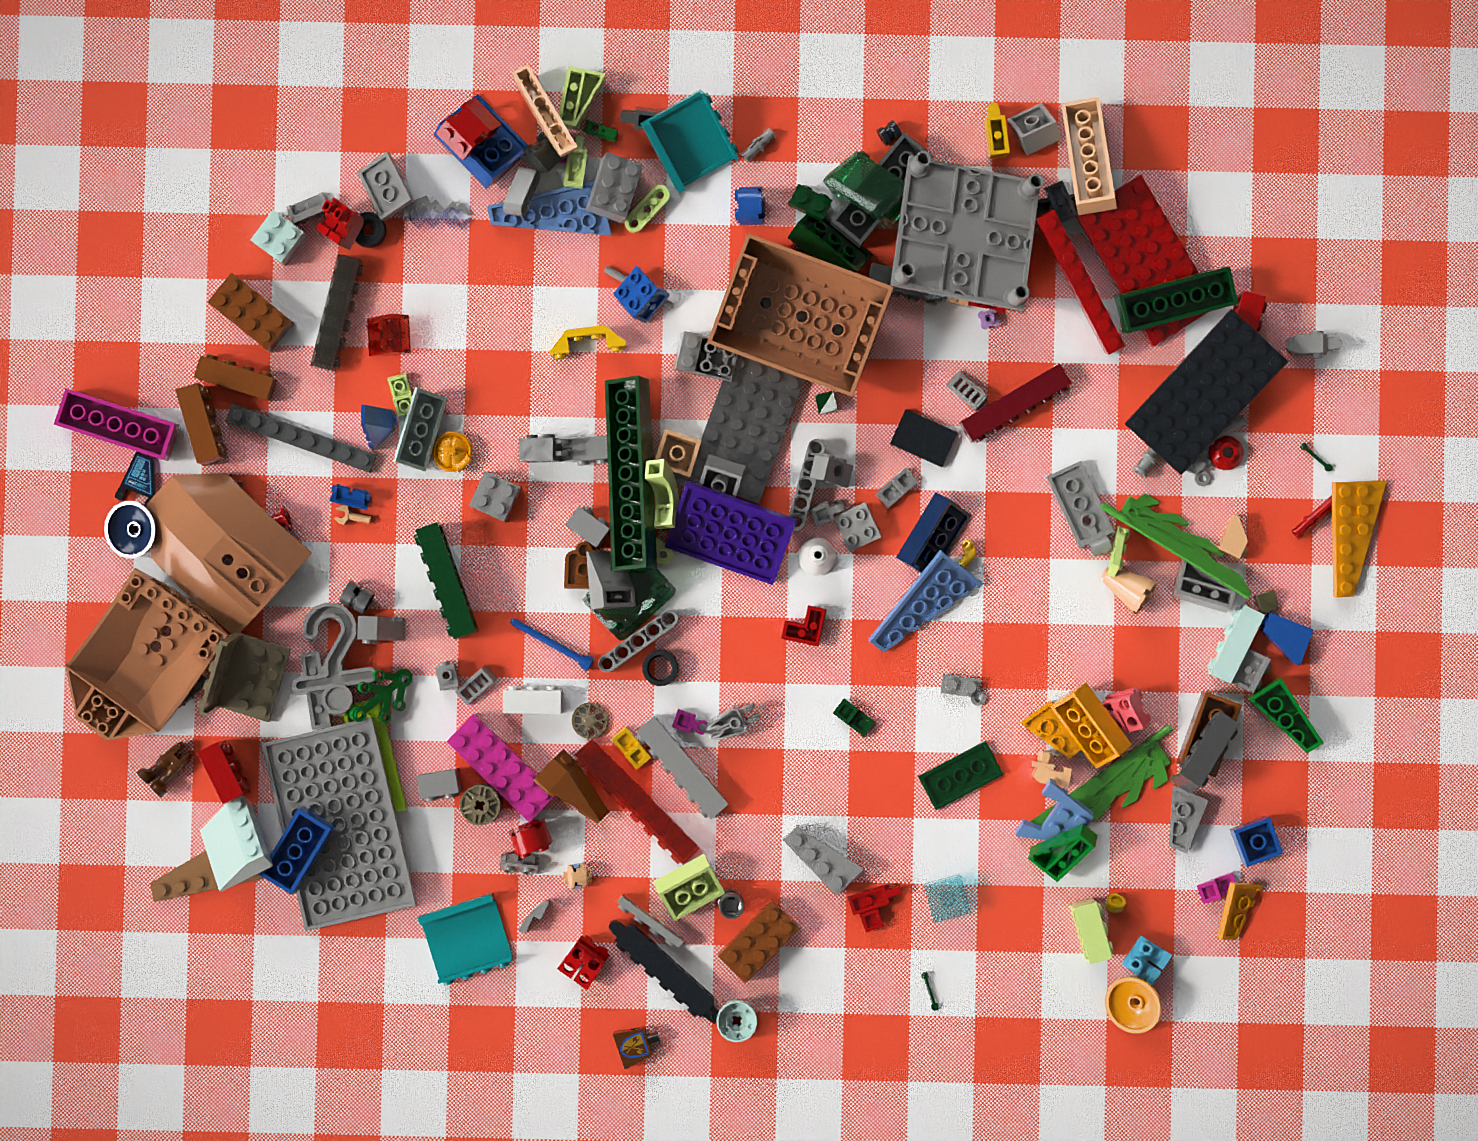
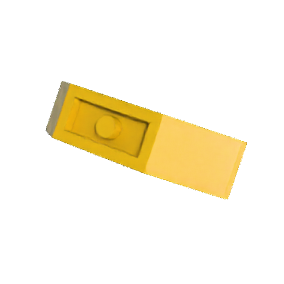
M605 325L569 329L563 333L550 350V355L555 357V360L567 358L566 355H570L569 339H572V342L584 341L583 338L591 337V340L602 339V335H606L608 350L612 349V352L623 351V348H627V343Z

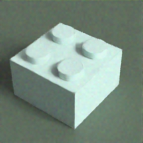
M273 209L250 240L285 266L308 235Z

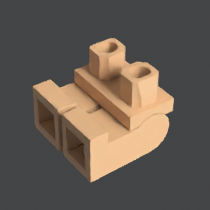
M1039 751L1037 761L1032 762V766L1035 767L1032 771L1033 778L1044 784H1047L1051 778L1056 781L1058 786L1069 788L1072 768L1061 766L1060 771H1055V765L1051 764L1052 753Z

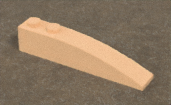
M529 64L511 72L518 90L559 156L563 157L577 150L576 143Z

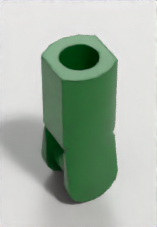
M591 120L585 121L587 124L582 132L615 143L619 130ZM594 126L599 127L597 133L592 131Z

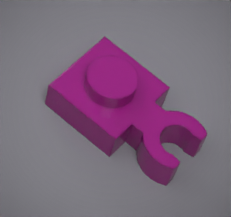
M678 709L672 727L688 733L693 728L698 734L703 735L704 732L700 731L698 726L700 724L707 725L708 722L705 720L695 721V714Z

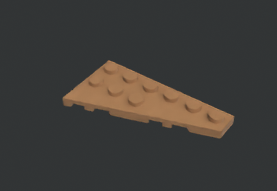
M207 851L200 853L150 883L154 902L218 889ZM258 873L238 884L264 878Z

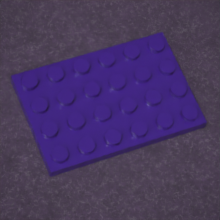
M687 480L676 512L675 528L670 529L665 548L773 585L797 519Z

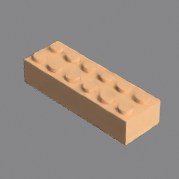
M1100 97L1062 103L1078 216L1117 209Z

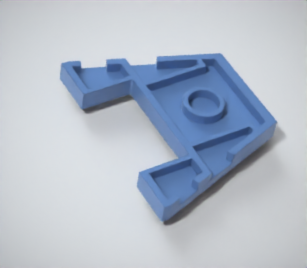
M1050 778L1042 790V795L1058 802L1041 826L1023 819L1015 830V836L1047 840L1080 824L1088 826L1093 819V812L1078 799L1072 798L1067 790L1060 788L1056 781Z

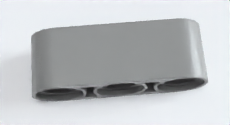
M523 167L518 168L504 201L503 211L505 214L525 216L540 181L539 171Z

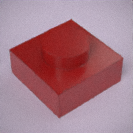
M878 908L859 914L866 933L884 927Z

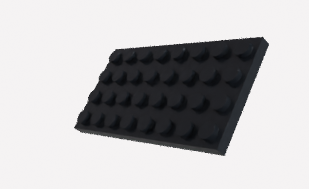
M1230 309L1124 424L1182 475L1287 364L1288 360L1238 314Z

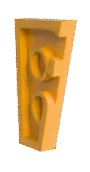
M1230 882L1217 934L1218 938L1221 940L1237 939L1247 920L1245 915L1249 907L1253 908L1256 902L1253 899L1257 891L1261 892L1263 885L1259 883Z

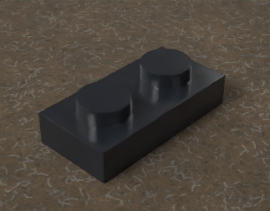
M1063 180L1044 188L1049 202L1061 223L1078 216Z

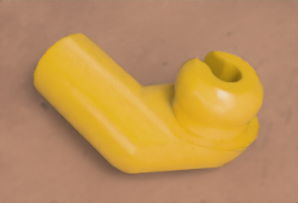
M969 539L964 540L962 543L964 556L958 562L965 569L976 557L975 545Z

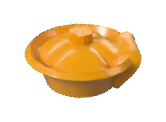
M446 432L435 440L432 457L439 468L448 472L458 471L460 473L472 461V446L463 434Z

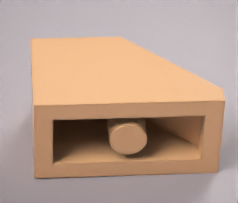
M1234 514L1231 515L1217 548L1234 559H1240L1241 556H1245L1248 550L1246 546L1248 540L1239 516Z

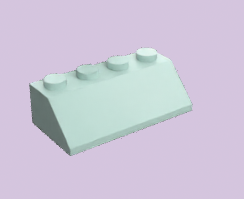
M415 387L393 460L394 462L426 472L448 398Z

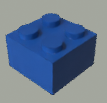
M1263 816L1230 829L1242 864L1246 867L1284 854L1272 821L1268 816Z

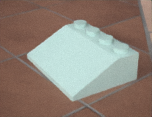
M244 795L227 803L200 830L220 892L273 866L254 808Z

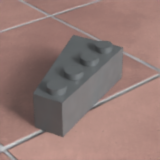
M1221 711L1215 713L1200 734L1202 740L1198 739L1190 749L1191 756L1188 755L1179 765L1182 768L1181 771L1176 775L1173 774L1170 781L1188 793L1200 787L1203 788L1209 780L1207 776L1210 771L1213 772L1218 766L1219 762L1217 760L1219 756H1223L1228 749L1227 743L1237 735L1238 730L1236 729L1239 723Z

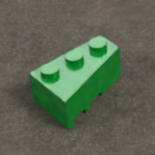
M1080 824L1032 846L1028 859L1058 882L1095 848L1098 835L1086 825Z

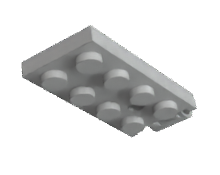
M1082 461L1047 476L1048 484L1079 550L1089 545L1095 558L1113 550L1107 536L1114 534V530L1105 511L1100 509L1102 504ZM1086 517L1091 519V523L1089 525H1086L1084 523V519Z

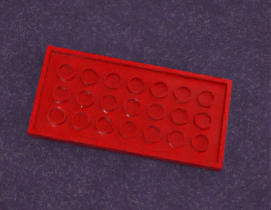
M1138 175L1114 190L1117 209L1076 217L1120 293L1199 273L1142 175ZM1206 313L1142 329L1151 346L1154 347Z

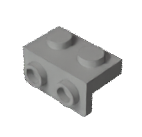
M1248 649L1232 684L1250 693H1254L1255 690L1258 691L1262 684L1261 678L1263 674H1267L1271 667L1269 663L1271 659Z

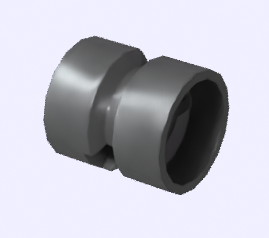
M350 580L343 590L339 602L348 607L352 605L354 610L364 614L370 606L375 593L367 588L361 589L360 584Z
M726 888L724 889L725 894L717 898L718 907L725 918L736 919L743 913L744 903L736 889Z

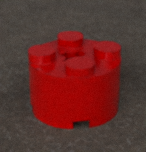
M538 819L518 826V831L514 832L512 829L508 832L517 855H520L521 859L532 855L531 852L536 850L539 852L548 850L550 848L549 845L553 841L545 819H542L540 823Z

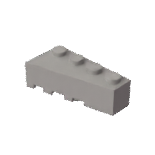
M797 825L782 838L836 896L864 870L862 866Z

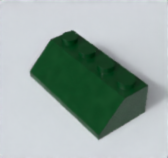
M805 215L788 235L787 238L796 243V246L807 255L857 274L873 256L863 246L858 248L830 225L831 220L827 216L821 222Z

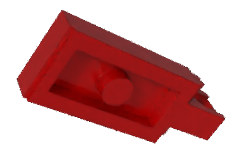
M889 884L847 896L853 915H857L890 904V902L894 901L893 896L902 894L899 885L890 888Z

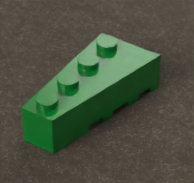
M1280 677L1247 696L1257 708L1306 753L1311 752L1324 743Z

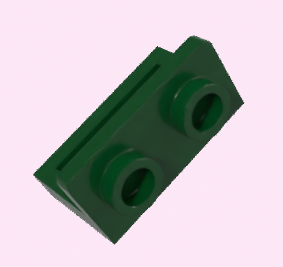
M798 184L788 206L822 222L833 200L826 194H819L813 191L807 185Z

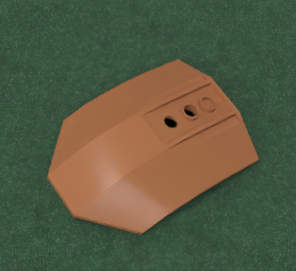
M227 473L172 475L147 503V507L154 515L157 524L156 540L150 549L151 558L193 601L231 634L241 632L312 554L309 549L256 503ZM225 554H230L233 557L234 561L231 565H226L223 562L222 558ZM245 568L248 571L247 577H239L237 570Z
M134 568L105 614L65 665L76 719L106 741L159 732L216 655L214 653L216 643L227 637L228 634L206 611L180 592ZM165 625L171 628L170 636L165 635L163 632ZM154 641H158L161 644L159 652L152 649Z

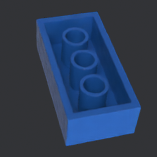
M305 806L298 808L270 855L273 866L260 872L259 875L290 895L297 893L336 829V826Z

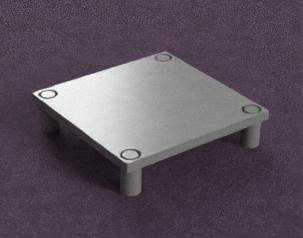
M920 151L916 156L910 155L907 163L890 286L1023 311L1025 299L1029 296L1027 281L1039 190L1044 184L1043 177L1039 174H1032L1027 179L932 160L930 154L926 151Z

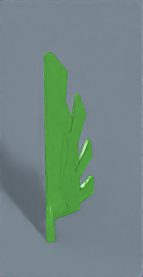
M1144 494L1137 500L1129 496L1121 511L1105 502L1101 505L1100 509L1246 599L1251 596V591L1241 575L1216 562L1207 552L1222 557L1223 553L1209 539L1184 532L1174 524L1186 527L1189 525L1178 514L1156 513L1149 507L1159 505V502L1151 496Z
M1168 724L1069 794L1072 798L1078 799L1087 808H1092L1093 819L1091 821L1101 818L1113 800L1127 791L1129 793L1121 807L1124 808L1137 801L1143 782L1153 776V789L1168 781L1165 767L1171 761L1157 741L1169 734L1173 729ZM1056 803L1030 822L1041 826Z

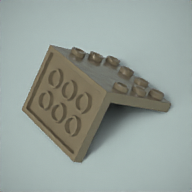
M235 632L217 642L214 649L216 657L209 666L211 674L203 686L205 694L198 703V708L200 709L198 715L207 717L221 707L270 722L291 649L240 632Z

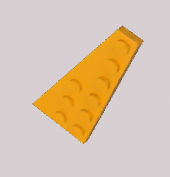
M1387 480L1332 482L1333 597H1354Z

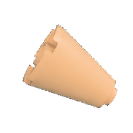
M1107 567L1101 576L1104 578L1103 583L1132 613L1137 615L1142 610V605L1151 597L1157 582L1123 569L1121 571L1118 570L1115 577L1108 575L1109 567Z

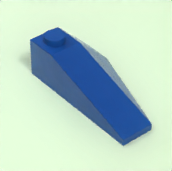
M361 405V426L363 432L366 433V440L371 441L368 442L370 449L376 450L395 431V426H398V415L395 414V411L370 405Z

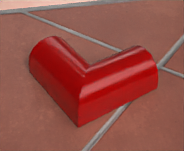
M808 605L804 624L785 620L781 639L819 647L827 609Z

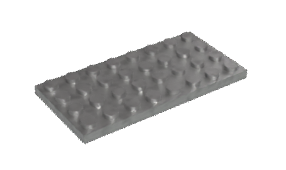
M738 355L732 382L722 381L702 435L701 444L689 479L700 483L709 454L744 465L746 467L737 497L759 504L805 379Z

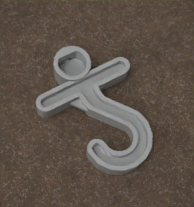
M323 603L315 606L307 614L303 622V636L308 641H316L319 637L321 625L328 620L337 621L341 626V632L328 653L318 675L296 678L292 683V688L299 695L323 692L322 704L325 710L333 716H343L349 713L354 705L352 692L348 688L356 687L362 681L374 684L376 680L373 679L372 674L375 669L366 667L345 670L343 668V662L357 638L358 627L354 616L346 607L337 603Z

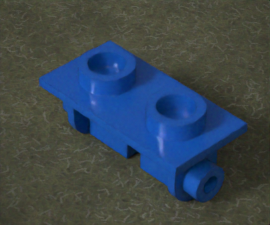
M337 484L332 486L331 492L333 493L329 502L367 510L372 496L371 493H367V490L353 488V492H351L350 487Z

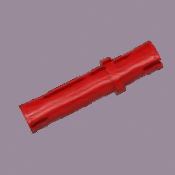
M1332 495L1310 515L1303 517V521L1291 530L1297 539L1300 540L1310 529H1314L1316 524L1332 511Z

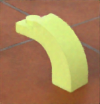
M665 459L646 461L645 479L651 485L655 496L654 527L656 529L675 528L679 495L673 471Z

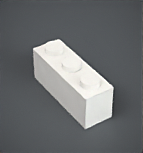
M508 686V690H503V713L561 714L562 690H558V686H546V690H539V686H527V690H519V686Z

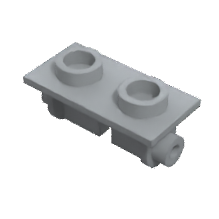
M505 852V854H501L499 865L500 870H503V872L514 873L517 871L525 875L538 874V866L536 865H539L540 858L536 857V855H530L522 858V861H518L519 855L516 853Z

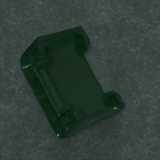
M855 151L827 174L823 182L833 194L846 198L869 213L872 218L881 221V225L890 230L901 213L905 178L901 180L870 160V156L864 151Z
M658 568L657 570L629 572L635 591L636 606L591 610L590 592L586 594L582 601L618 640H625L670 600L676 592V588Z

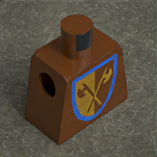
M644 1026L613 1032L624 1069H628L653 1054L651 1045L661 1042L658 1031L647 1034Z

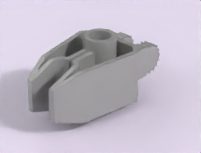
M1312 331V334H1298L1288 338L1287 352L1298 356H1312L1313 359L1324 358L1327 351L1339 350L1343 343L1338 338H1327V334H1324V331Z
M754 703L743 707L734 704L715 717L709 723L706 730L708 731L716 727H720L721 730L712 734L711 739H725L745 733L748 724L761 717L759 713L753 714L748 718L745 717L744 713L755 708Z

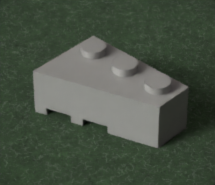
M1182 559L1180 561L1171 597L1225 613L1232 609L1236 595L1235 591Z
M358 616L357 639H362V643L379 644L380 640L404 641L405 618Z

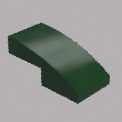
M845 698L833 712L835 716L864 738L876 724L874 720Z

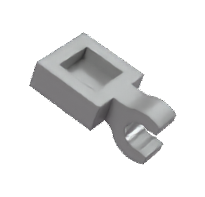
M841 499L833 502L831 505L828 504V501H824L809 507L816 526L835 520L833 514L845 510Z

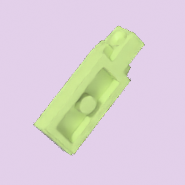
M576 136L575 143L578 149L568 154L564 187L583 189L588 147H584V136Z
M1118 526L1116 529L1108 568L1109 576L1115 577L1117 571L1122 570L1124 560L1121 559V556L1126 551L1127 544H1124V542L1129 538L1128 528Z

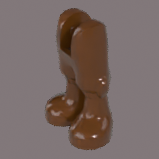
M183 741L178 742L167 752L160 755L156 764L151 768H141L136 772L145 783L150 784L163 769H167L159 779L150 785V788L161 798L166 794V786L171 779L180 775L183 768L194 755V752L190 750L180 760L175 756L185 746Z

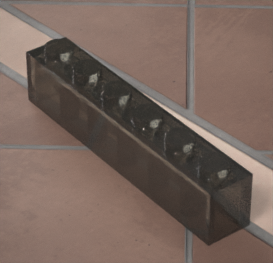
M337 254L310 364L314 368L335 373L336 369L340 368L342 361L340 352L345 349L346 339H344L345 332L349 331L351 325L349 316L355 309L354 295H357L359 292L360 283H358V279L364 272V265H362L363 261L361 259Z

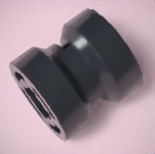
M894 120L888 122L887 126L876 130L885 146L891 144L892 140L899 139L902 135Z

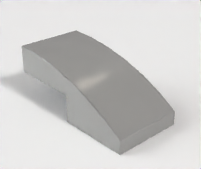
M904 468L875 495L888 509L918 481L907 468Z
M546 899L537 905L525 918L518 931L525 934L534 917L541 920L550 900Z

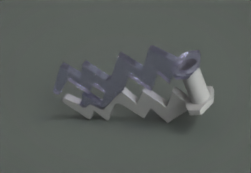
M426 195L414 200V202L404 208L402 220L410 221L418 230L426 221L434 229L441 220H444L450 229L456 224L462 230L471 221V218H467L462 223L456 215L450 218L448 214L452 209L457 215H459L460 211H463L468 216L470 214L462 203L456 206L453 201L446 208H443L437 200L430 203ZM424 203L430 212L436 207L439 214L432 219L426 211L421 218L418 213L412 218V205H415L418 210Z

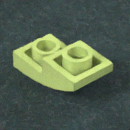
M402 373L388 377L387 380L398 417L407 415L413 396L407 374Z

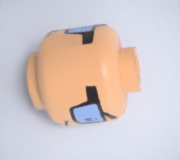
M585 863L568 865L567 872H563L564 883H568L570 889L586 888L592 882L590 867H587Z

